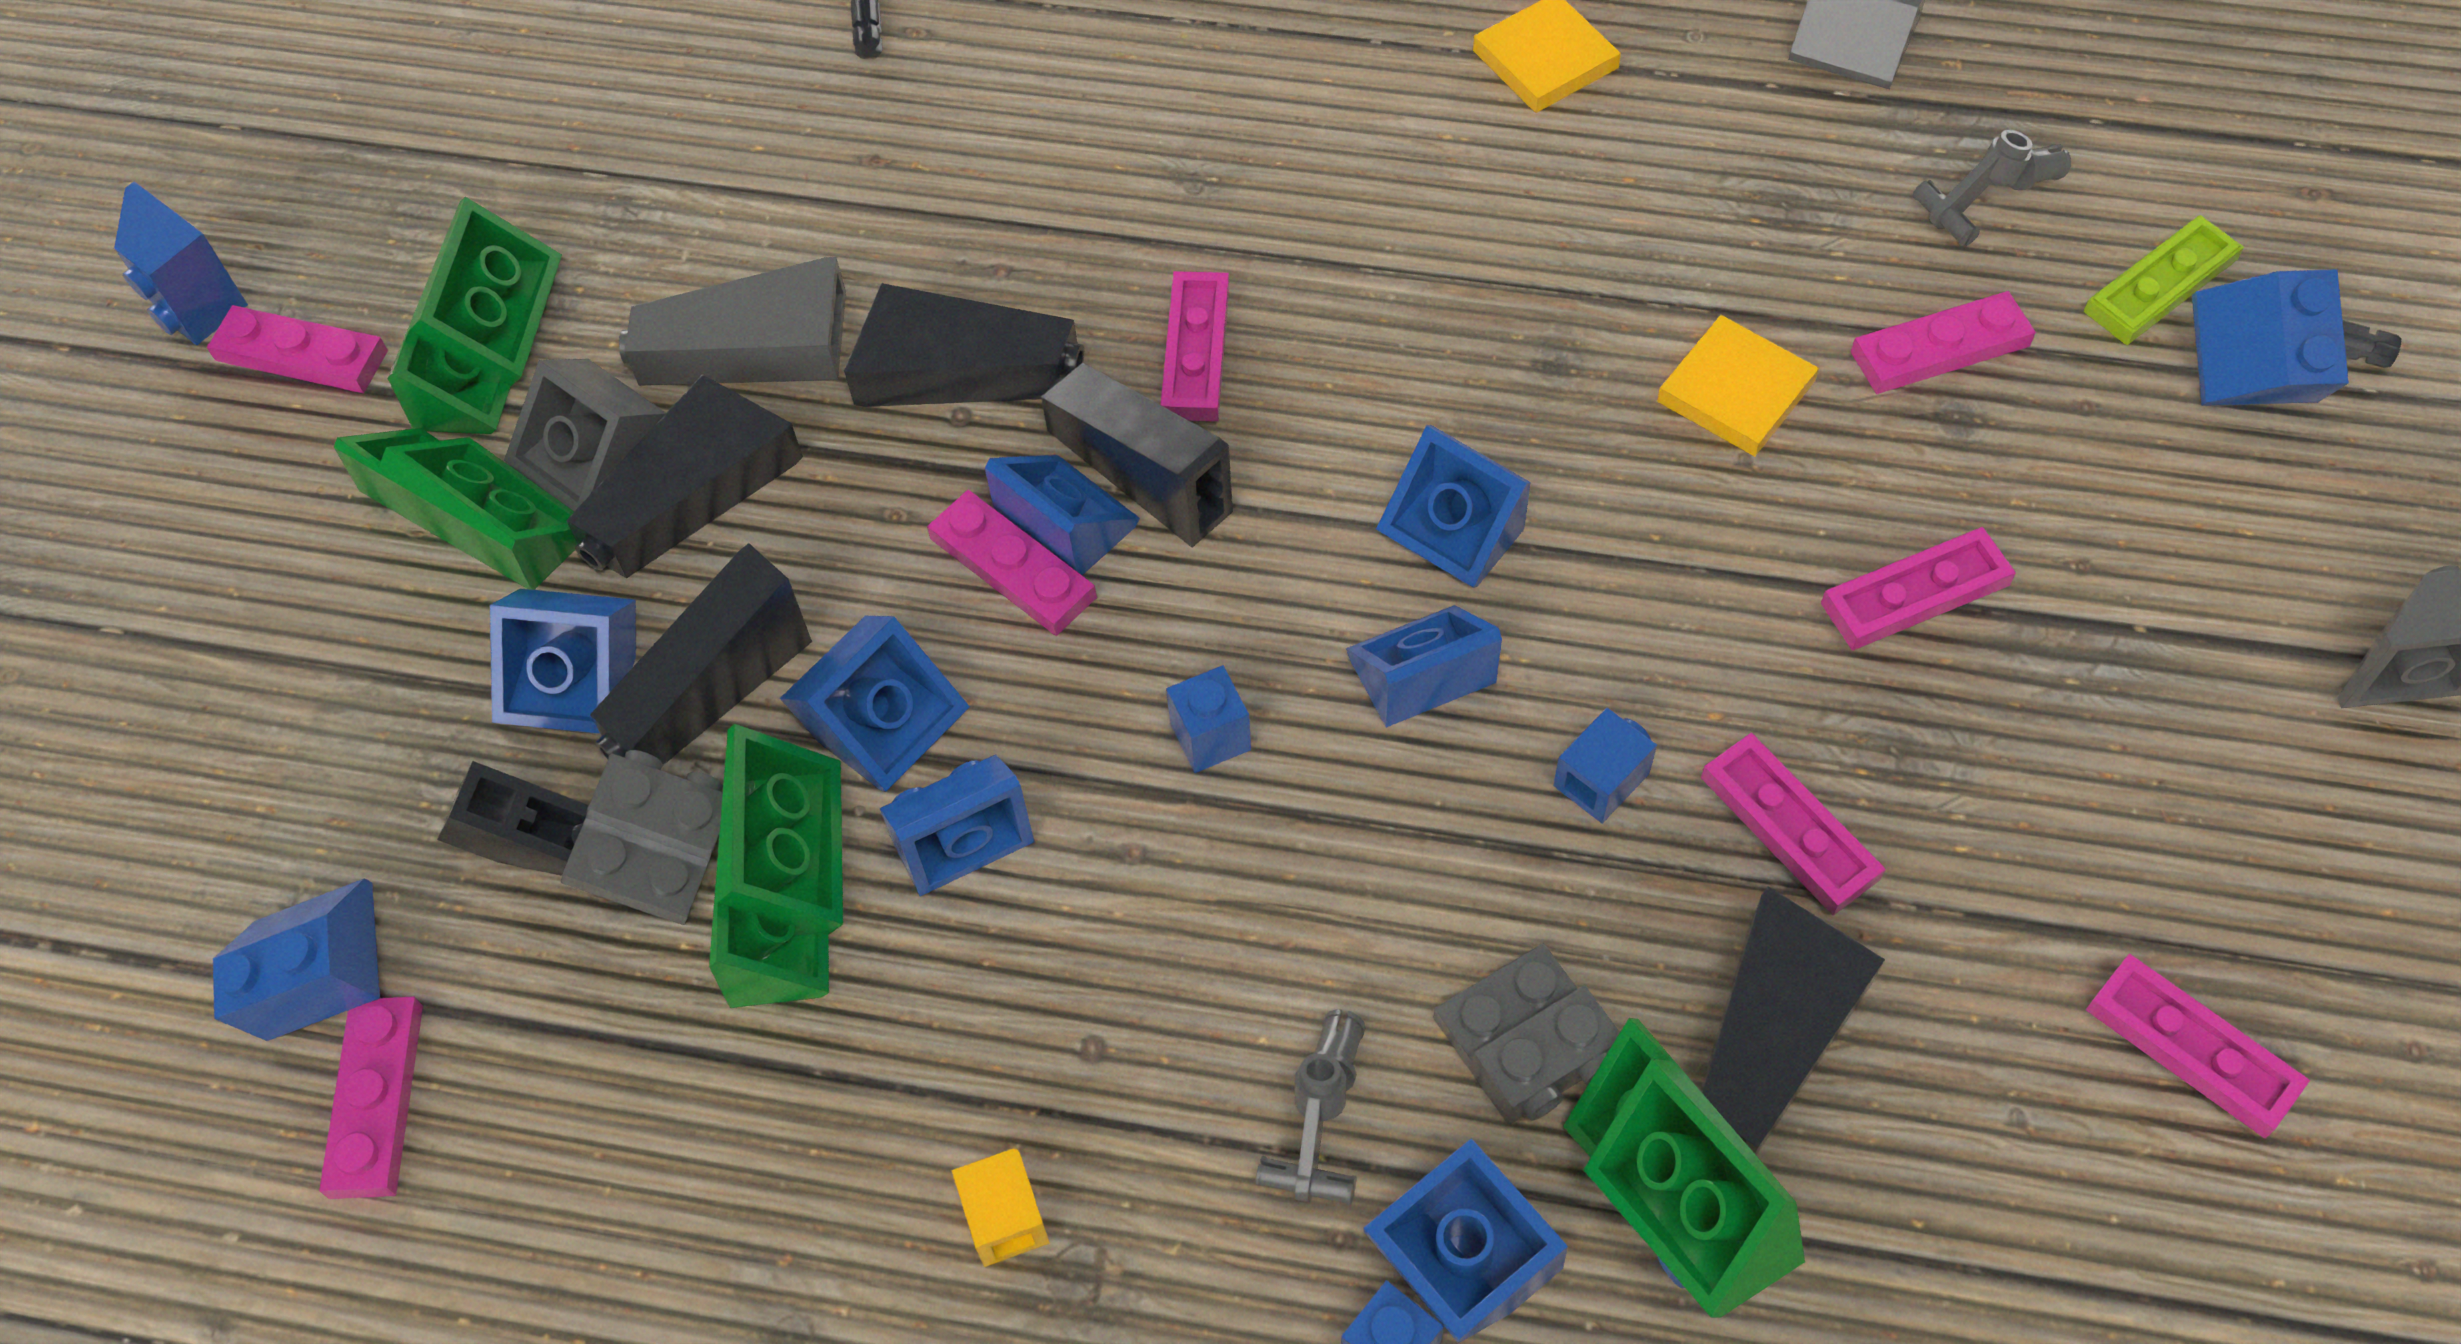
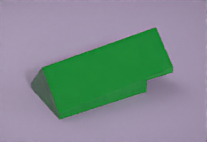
M466 196L457 207L387 379L412 429L423 428L428 432L492 434L497 429L510 387L522 377L562 254Z
M423 428L344 436L337 437L334 449L361 493L526 589L535 590L575 551V546L578 543L566 521L575 511L470 437L438 440Z
M734 724L727 732L709 968L730 1008L822 998L829 993V934L843 925L841 761Z
M1628 1018L1563 1127L1590 1157L1583 1169L1585 1173L1711 1318H1721L1805 1263L1797 1202L1641 1021L1636 1018Z

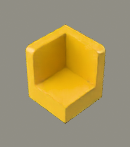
M1015 1148L951 1170L975 1248L984 1267L1050 1244L1019 1150Z

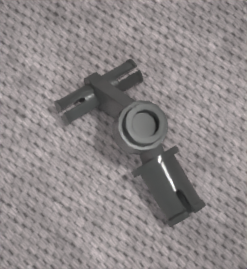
M2004 130L1999 137L1993 139L1982 161L1947 196L1931 180H1928V182L1925 180L1916 187L1913 192V198L1918 200L1930 212L1929 221L1936 228L1946 229L1961 246H1967L1978 237L1980 229L1963 212L1991 183L1998 186L2007 184L2014 190H2026L2032 187L2035 182L2059 180L2068 174L2071 167V157L2067 149L2061 151L2063 148L2061 144H2052L2047 147L2032 149L2033 143L2026 135L2015 130Z
M1342 1009L1331 1010L1325 1014L1322 1024L1323 1029L1315 1053H1311L1306 1057L1295 1073V1105L1298 1111L1305 1117L1299 1165L1262 1156L1257 1169L1256 1185L1295 1192V1199L1310 1202L1312 1196L1346 1203L1347 1205L1352 1204L1357 1177L1318 1169L1323 1122L1334 1119L1342 1113L1346 1106V1091L1353 1087L1357 1076L1353 1062L1366 1027L1364 1021L1351 1011L1347 1013L1342 1032L1337 1029Z

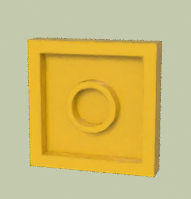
M1540 0L1474 35L1473 51L1535 113L1619 68L1621 53L1566 0Z
M1720 315L1659 389L1657 402L1756 457L1814 384L1819 368Z

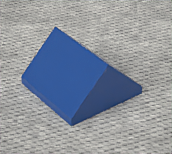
M1426 425L1376 530L1475 588L1479 586L1523 532L1531 482L1436 427Z
M1059 455L989 458L985 466L993 508L1081 575L1085 574L1136 527L1140 519Z
M1453 605L1346 648L1351 664L1387 728L1495 684L1497 682L1502 637L1497 626Z

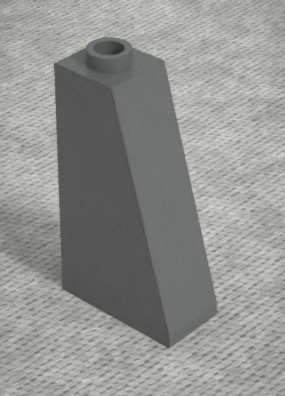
M824 257L631 306L628 329L621 330L619 336L621 359L623 363L630 364L639 386L694 384L702 374L718 383L838 380L846 290L837 257Z

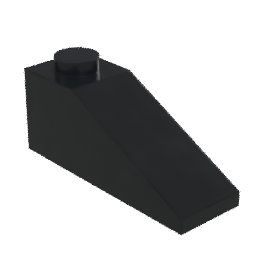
M472 761L460 784L437 840L498 863L562 876L586 819L589 805Z

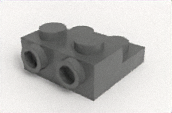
M630 750L626 753L625 758L611 753L588 806L586 819L563 871L561 883L685 925L719 837L723 784L718 779L700 772H690L687 774L686 779L661 771L663 767L662 762L653 755L642 751Z
M1544 943L1434 1008L1433 1015L1438 1026L1508 1126L1525 1115L1531 1121L1545 1116L1563 1101L1564 1096L1562 1092L1583 1080L1586 1086H1588L1620 1033L1585 985L1580 988L1575 986Z

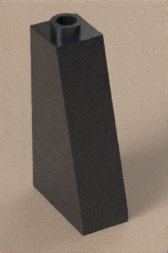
M881 283L844 369V373L854 405L862 407L1041 399V396L1047 392L1049 386L1056 379L1067 376L1084 362L1085 350L1084 345L1077 342L1073 319Z
M1085 363L1079 365L1067 376L1056 379L1049 386L1047 392L1041 396L1047 431L1190 547L1193 548L1233 513L1229 444L1220 437Z
M702 374L566 520L578 543L575 546L576 552L593 568L602 571L605 567H608L627 579L795 466L802 459L803 455L792 423Z
M750 543L740 549L590 714L602 735L595 744L607 760L611 753L625 758L628 751L637 750L653 755L663 765L666 764L812 643L789 578Z
M1769 886L1761 895L1750 922L1700 1089L1755 1155L1759 1153L1850 1018L1885 961L1878 954Z

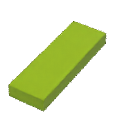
M2199 215L2088 300L2083 312L2127 346L2191 297L2192 294L2236 262L2244 246Z

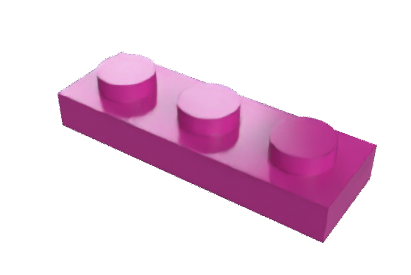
M1173 271L1161 406L1189 421L1219 422L1229 299V273Z
M2005 291L1856 337L1851 354L1877 395L2030 347L2036 332L2010 292Z
M232 305L206 347L215 361L359 393L366 391L388 352L387 347L379 336Z
M969 489L927 526L930 539L1055 636L1061 633L1097 598L1096 588L1093 583Z
M1980 527L1828 589L1823 595L1821 605L1853 651L2011 585L2016 572L1986 530Z
M1752 732L1704 766L1701 779L1833 916L1881 880L1886 870L1884 866Z
M2130 953L2086 1008V1011L2264 1139L2277 1128L2310 1082L2307 1077Z
M415 996L380 998L347 1012L319 1192L328 1199L396 1196L423 1011V1005Z

